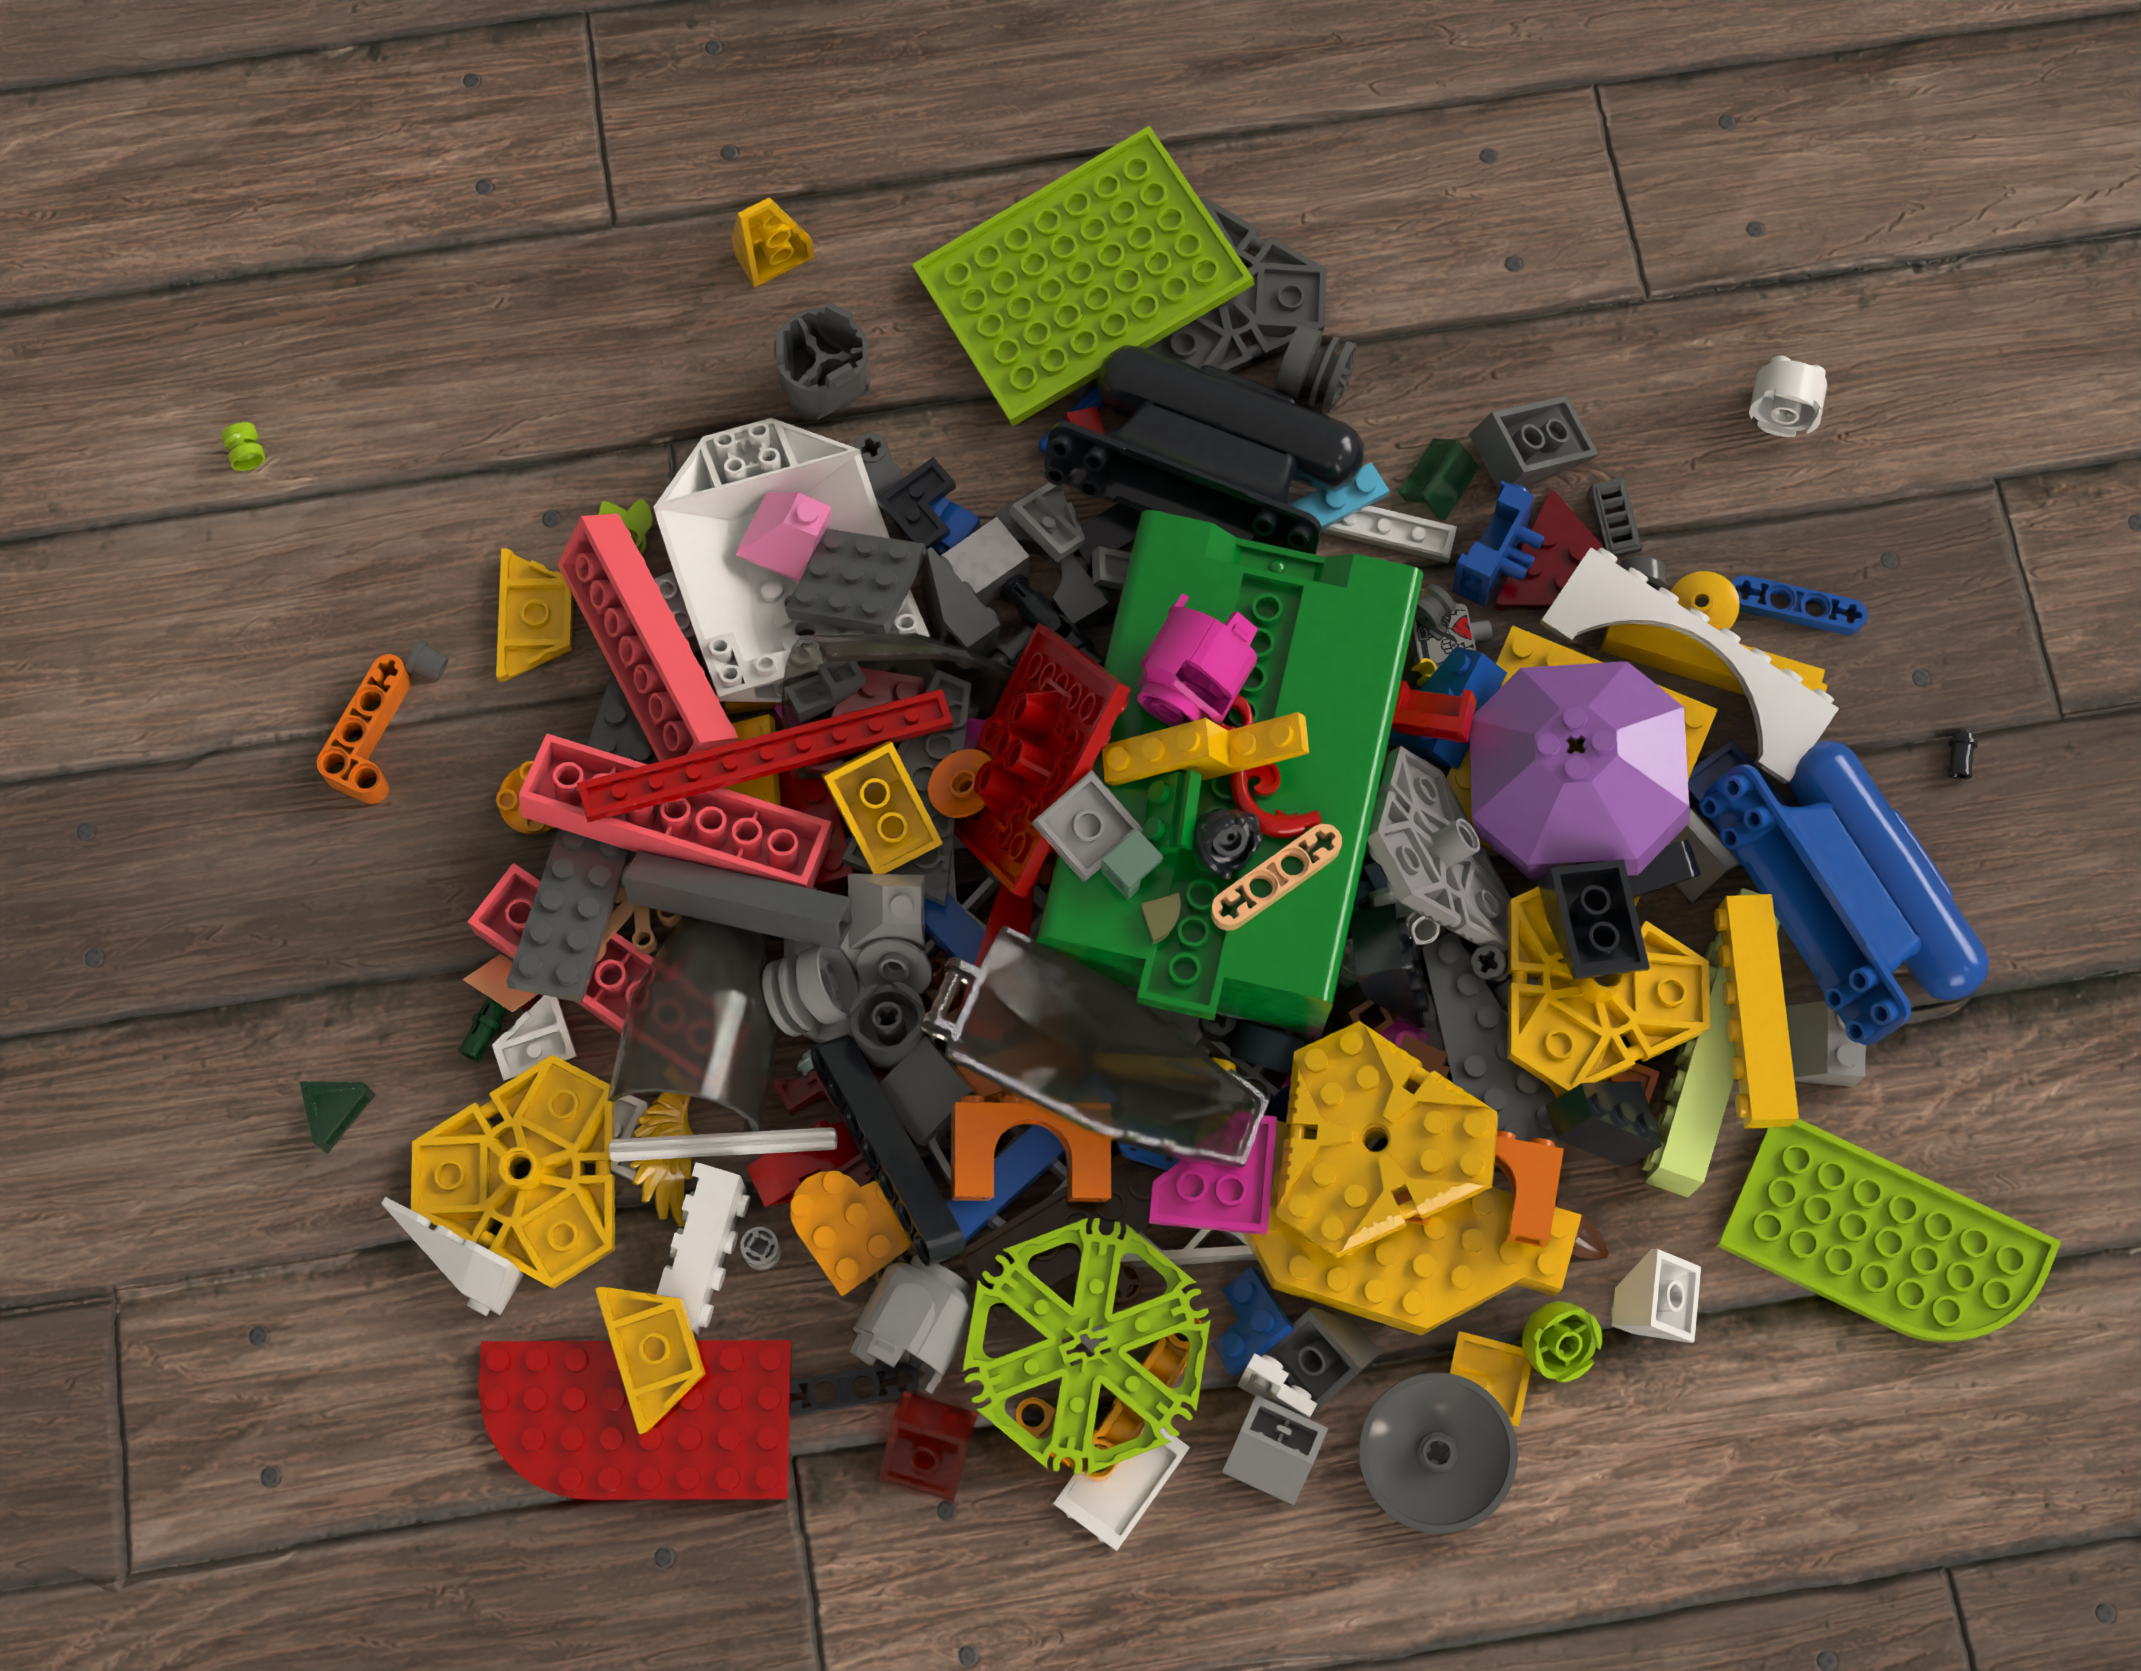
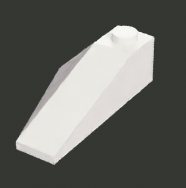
M386 1197L381 1204L456 1288L469 1298L466 1304L468 1307L484 1316H487L490 1310L498 1315L502 1314L524 1276L512 1262L469 1239L465 1241L442 1225H437L436 1227L422 1215Z

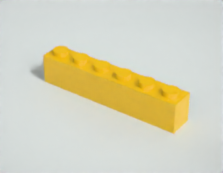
M1772 894L1726 896L1718 908L1715 909L1714 924L1716 931H1721L1723 945L1719 946L1718 959L1720 967L1726 970L1727 982L1723 983L1722 992L1725 1005H1730L1731 1019L1727 1021V1036L1729 1042H1734L1735 1056L1731 1059V1072L1733 1079L1738 1080L1740 1094H1737L1735 1099L1736 1113L1738 1117L1743 1118L1744 1129L1790 1127L1799 1119Z

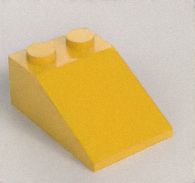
M887 741L821 775L873 874H885L943 844L892 742Z

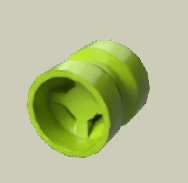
M249 422L236 423L228 426L221 432L223 444L230 451L228 459L232 469L236 471L252 470L265 462L264 450L261 445L257 444L259 436L254 424Z

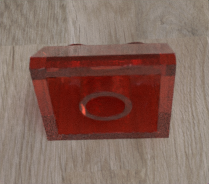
M903 1391L892 1418L879 1480L954 1502L971 1446L978 1412Z

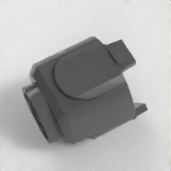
M828 302L825 308H811L795 314L783 324L780 330H776L774 358L777 359L781 388L783 391H786L788 405L797 413L810 419L819 420L829 414L843 410L852 401L869 391L871 371L867 340L862 328L854 321L851 312ZM826 376V384L819 388L820 381Z

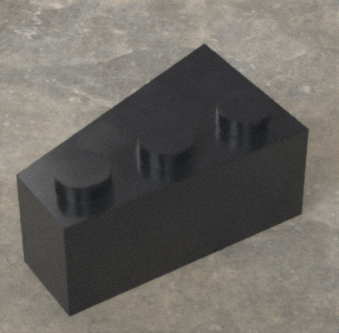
M1641 1081L1581 1083L1546 1105L1556 1139L1625 1168L1662 1147L1657 1133L1659 1126L1655 1117L1651 1114Z

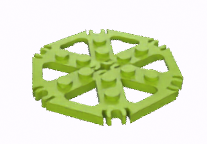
M1086 1218L1003 1249L1014 1260V1263L1011 1265L1004 1256L997 1255L994 1258L1002 1265L1003 1273L999 1277H993L987 1271L981 1274L986 1282L993 1284L992 1289H988L977 1280L962 1369L963 1372L968 1368L979 1367V1373H971L964 1378L965 1383L979 1380L983 1384L982 1393L972 1397V1403H980L987 1397L991 1400L983 1408H977V1411L1045 1468H1047V1461L1051 1452L1055 1453L1052 1460L1053 1471L1059 1472L1061 1460L1065 1457H1071L1075 1465L1073 1474L1079 1475L1082 1471V1458L1087 1459L1085 1475L1171 1443L1160 1432V1429L1163 1427L1169 1435L1177 1437L1180 1434L1172 1427L1171 1419L1176 1414L1182 1415L1188 1421L1193 1418L1186 1408L1180 1407L1182 1402L1187 1403L1194 1411H1197L1211 1321L1209 1319L1204 1323L1194 1324V1318L1199 1319L1209 1313L1208 1308L1194 1311L1190 1307L1191 1298L1201 1294L1200 1289H1191L1185 1294L1182 1291L1187 1285L1197 1283L1127 1224H1125V1234L1122 1240L1117 1238L1121 1231L1120 1222L1117 1221L1113 1223V1230L1110 1235H1102L1099 1231V1218H1094L1090 1227L1091 1234L1089 1235L1086 1233V1223L1088 1220ZM1065 1243H1074L1079 1247L1081 1258L1073 1306H1070L1029 1271L1028 1263L1033 1255ZM1134 1253L1165 1278L1167 1283L1166 1291L1159 1297L1112 1314L1121 1258L1125 1254ZM995 1303L1006 1304L1047 1339L999 1358L988 1357L983 1351V1340L990 1307ZM1102 1325L1103 1329L1095 1332L1092 1331V1328ZM1174 1333H1181L1187 1337L1189 1349L1184 1380L1177 1388L1167 1387L1127 1353V1351ZM1086 1334L1088 1339L1095 1338L1096 1340L1106 1336L1107 1340L1097 1343L1098 1345L1092 1348L1094 1355L1091 1357H1087L1085 1352L1078 1353L1077 1351L1067 1355L1066 1351L1076 1348V1345L1081 1343L1080 1336ZM1071 1336L1073 1337V1340L1066 1343H1062L1063 1339H1066ZM1110 1348L1111 1351L1101 1355L1100 1351ZM1081 1359V1363L1073 1366L1070 1365L1071 1362ZM1061 1377L1052 1432L1045 1439H1037L1006 1413L1005 1402L1012 1395ZM1101 1384L1143 1419L1145 1425L1144 1431L1139 1437L1105 1450L1098 1449L1092 1442Z

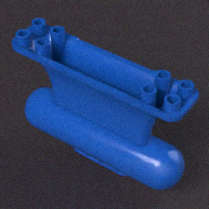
M1817 741L1800 759L1789 785L1792 794L1801 807L1779 804L1760 773L1748 764H1741L1730 769L1706 790L1704 797L1700 801L1702 813L1712 820L1720 832L1722 844L1726 848L1731 849L1760 893L1772 894L1775 916L1816 977V982L1824 992L1826 1004L1837 1012L1846 1026L1845 1031L1851 1041L1870 1046L1884 1039L1910 1019L1911 1005L1909 1000L1892 976L1894 971L1903 962L1918 985L1933 998L1945 1001L1958 1000L1971 995L1987 978L1990 961L1986 949L1952 899L1953 892L1902 815L1897 810L1891 808L1856 754L1844 743Z

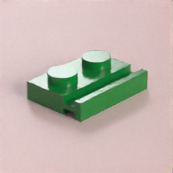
M1192 769L1187 770L1183 774L1175 772L1150 779L1143 835L1162 855L1179 852L1181 848L1192 849L1202 778L1201 773Z

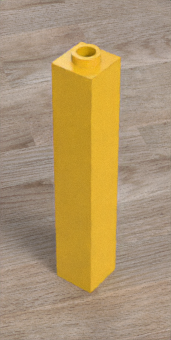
M1624 624L1606 627L1600 647L1601 652L1745 695L1740 683L1729 667L1710 649L1685 634L1668 628L1643 624ZM1742 645L1750 651L1753 649L1752 647ZM1763 651L1772 658L1771 665L1781 671L1784 668H1788L1803 678L1801 684L1811 691L1819 688L1826 692L1827 684L1822 683L1825 669Z

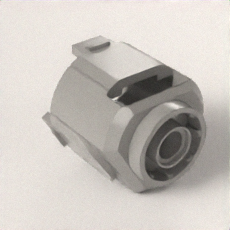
M917 1255L913 1256L909 1264L897 1262L888 1265L853 1327V1330L858 1335L850 1352L870 1366H873L876 1359L892 1367L898 1361L913 1366L914 1369L925 1373L917 1390L924 1394H932L937 1384L941 1382V1377L944 1376L967 1334L965 1326L973 1310L972 1300L967 1297L972 1289L971 1285L957 1274L937 1263L929 1267L925 1266Z

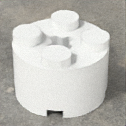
M1786 356L1772 357L1770 363L1763 366L1757 373L1749 410L1751 419L1754 416L1758 420L1757 426L1763 431L1782 437H1795L1796 431L1807 429L1806 434L1816 430L1821 421L1827 390L1825 369L1818 365L1791 361Z

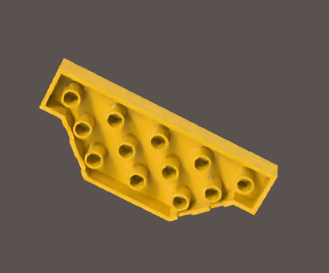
M1207 1099L1205 1108L1219 1106V1104H1212V1100ZM1233 1109L1232 1115L1202 1117L1192 1149L1207 1137L1209 1138L1237 1113H1255L1242 1109ZM1277 1120L1267 1235L1242 1233L1252 1253L1255 1254L1265 1272L1264 1275L1272 1289L1421 1336L1516 1285L1553 1297L1562 1290L1582 1215L1555 1207L1550 1240L1545 1248L1506 1241L1512 1193L1493 1187L1431 1215L1428 1226L1405 1221L1407 1227L1342 1257H1334L1281 1220L1276 1214L1284 1139H1288L1290 1134V1128L1287 1127L1286 1123ZM1305 1130V1139L1316 1140V1132Z

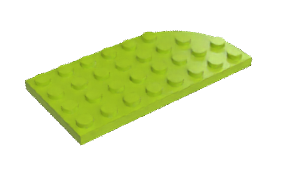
M1798 1119L1790 1127L1766 1128L1716 1246L1906 1336L1933 1342H1960L1992 1333L2021 1315L2041 1291L2061 1241Z

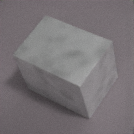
M995 517L942 554L951 563L953 572L961 581H966L973 587L977 598L985 607L1000 597L1002 587L1009 578L1019 574L1024 575L1026 578L1030 576L1029 555L998 517Z

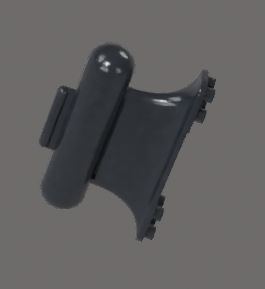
M1124 345L1114 350L1103 360L1097 375V388L1099 396L1106 406L1113 412L1129 419L1117 429L1104 434L1071 422H1058L1052 427L1048 435L1044 460L1045 477L1051 484L1072 486L1079 489L1080 493L1087 498L1098 496L1141 512L1155 510L1211 522L1240 539L1316 555L1322 534V526L1314 515L1289 505L1288 495L1291 481L1294 480L1324 491H1337L1347 487L1362 469L1364 444L1359 434L1347 423L1297 405V400L1290 394L1212 365H1204L1201 368H1197L1141 346Z

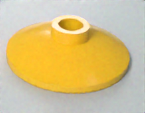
M1709 571L1691 573L1681 578L1670 591L1679 598L1677 602L1688 611L1693 607L1703 612L1710 618L1708 624L1719 631L1722 627L1730 630L1738 617L1740 604L1737 591L1732 583L1720 574ZM1700 597H1705L1709 600L1708 605L1705 607H1698L1695 602Z

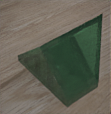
M299 1081L313 1143L328 1155L376 1094L363 1082Z

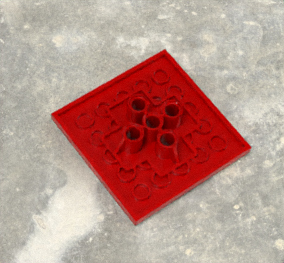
M1041 623L1037 624L992 716L983 725L979 735V742L975 748L992 758L991 761L985 762L980 767L974 781V790L986 806L973 815L956 818L954 833L1013 894L1026 898L1030 888L1037 884L1041 873L1040 868L1047 855L1054 850L1032 825V822L1091 770L1093 771V764L1100 750L1108 744L1111 728L1117 716L1125 710L1129 700L1128 695L1131 691V688L1053 629Z

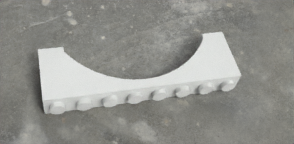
M1590 547L1541 620L1540 625L1569 644L1577 635L1594 629L1624 624H1643L1668 628L1702 643L1729 667L1748 699L1754 717L1758 742V758L1754 764L1783 784L1790 782L1800 759L1815 745L1839 708L1832 704L1834 698L1819 688L1811 691L1801 684L1803 678L1792 670L1784 668L1781 671L1771 665L1772 658L1755 647L1751 651L1739 644L1741 638L1724 627L1720 631L1708 624L1710 618L1698 609L1691 607L1688 611L1677 603L1679 598L1669 590L1661 587L1657 591L1646 583L1648 578L1640 571L1632 567L1627 571L1617 565V557L1601 547L1596 551Z

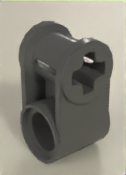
M865 433L858 438L855 448L860 449L861 457L877 501L879 496L904 479L882 436L877 433Z

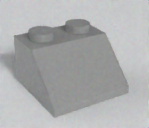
M1825 1001L1786 1006L1795 1082L1854 1087L1865 1078L1866 1045L1853 1042L1848 1038L1845 1031L1846 1026L1834 1009H1831Z

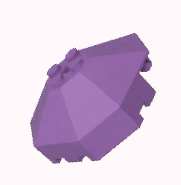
M1628 661L1520 668L1474 714L1470 731L1471 802L1474 830L1481 839L1529 880H1541L1550 868L1624 859L1628 876L1639 875L1690 823L1684 707ZM1580 738L1585 740L1583 743L1584 753L1581 754L1575 751L1569 754L1567 752L1569 750L1568 740L1578 741Z

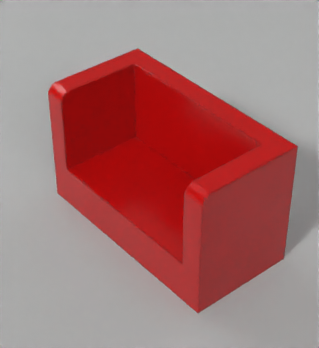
M1401 681L1392 728L1395 733L1468 743L1477 700L1472 690L1464 689L1463 695L1460 697L1411 690L1406 681Z

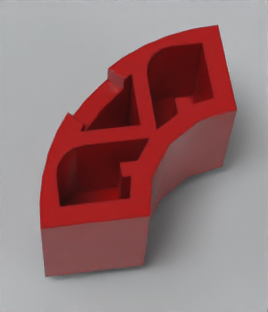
M824 1120L809 1127L835 1128L838 1143L837 1148L834 1150L758 1154L759 1159L746 1167L765 1208L791 1202L795 1189L805 1178L819 1172L834 1171L860 1154L849 1130L843 1122L829 1125L828 1121Z

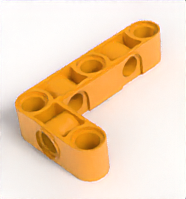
M1194 1318V1324H1201L1200 1319ZM1175 1334L1156 1340L1141 1365L1167 1387L1172 1388L1186 1367L1189 1341H1181ZM1029 1397L1018 1405L1016 1409V1422L1035 1438L1045 1439L1052 1432L1056 1409L1042 1399ZM1116 1397L1097 1430L1093 1431L1092 1442L1098 1449L1105 1450L1137 1438L1144 1430V1421ZM1029 1408H1037L1044 1415L1043 1422L1037 1427H1029L1022 1420L1023 1413ZM1051 1452L1050 1456L1054 1458L1055 1453ZM1065 1457L1061 1460L1062 1464L1072 1469L1074 1468V1460L1071 1457ZM1082 1458L1083 1467L1080 1473L1091 1481L1101 1482L1112 1475L1119 1463L1109 1466L1102 1472H1093L1085 1475L1087 1459Z

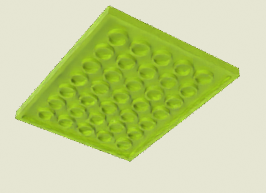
M1150 126L912 264L915 273L1012 427L1097 378L1103 360L1114 350L1124 345L1148 348L1255 285L1252 275Z

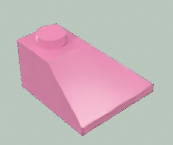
M799 492L766 493L736 551V556L799 583L823 534L831 525L832 506Z

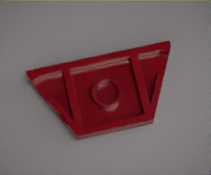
M1550 490L1531 529L1544 536L1541 547L1536 549L1524 543L1521 551L1534 556V563L1530 569H1527L1523 580L1519 581L1508 576L1494 605V608L1497 610H1505L1506 607H1527V610L1550 608L1590 547L1596 551L1600 547L1602 548V544L1553 490Z

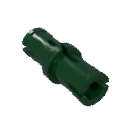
M488 997L479 1013L473 1015L471 1019L473 1024L458 1052L473 1061L480 1062L494 1033H499L502 1027L500 1022L507 1009Z

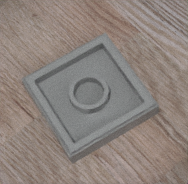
M1092 770L1032 822V825L1083 883L1101 868L1102 859L1136 829L1140 832L1143 831V828Z

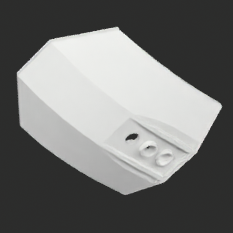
M773 418L703 436L654 505L656 519L688 617L720 701L788 702L785 698L784 687L818 675L817 665L852 653L859 667L882 671L930 640V635L910 589L887 635L788 618L785 605L790 600L798 582L736 556V551L766 493L799 492L832 506L829 529L890 538L867 475L860 449ZM805 629L815 632L814 635L808 638L797 635Z

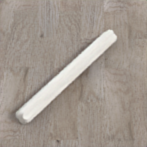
M828 1127L612 1139L610 1141L609 1156L613 1161L834 1150L837 1148L838 1137L835 1128Z

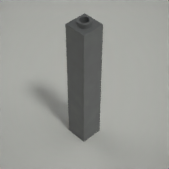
M642 851L637 852L631 864H627L622 873L621 881L622 885L625 886L628 903L830 949H840L853 923L849 897Z

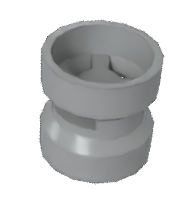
M762 1226L753 1227L742 1236L740 1251L752 1269L767 1271L775 1267L780 1261L782 1254L781 1245L775 1233L769 1228Z

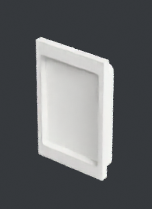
M1161 1428L1160 1432L1171 1443L1120 1462L1112 1475L1101 1482L1091 1481L1081 1473L1079 1475L1074 1474L1053 1504L1066 1513L1068 1518L1074 1519L1097 1536L1099 1541L1105 1542L1115 1551H1118L1190 1447L1177 1437L1169 1435L1164 1428ZM1106 1467V1468H1104V1469H1101V1470H1099V1471H1096V1472H1102V1471L1106 1470L1108 1467Z

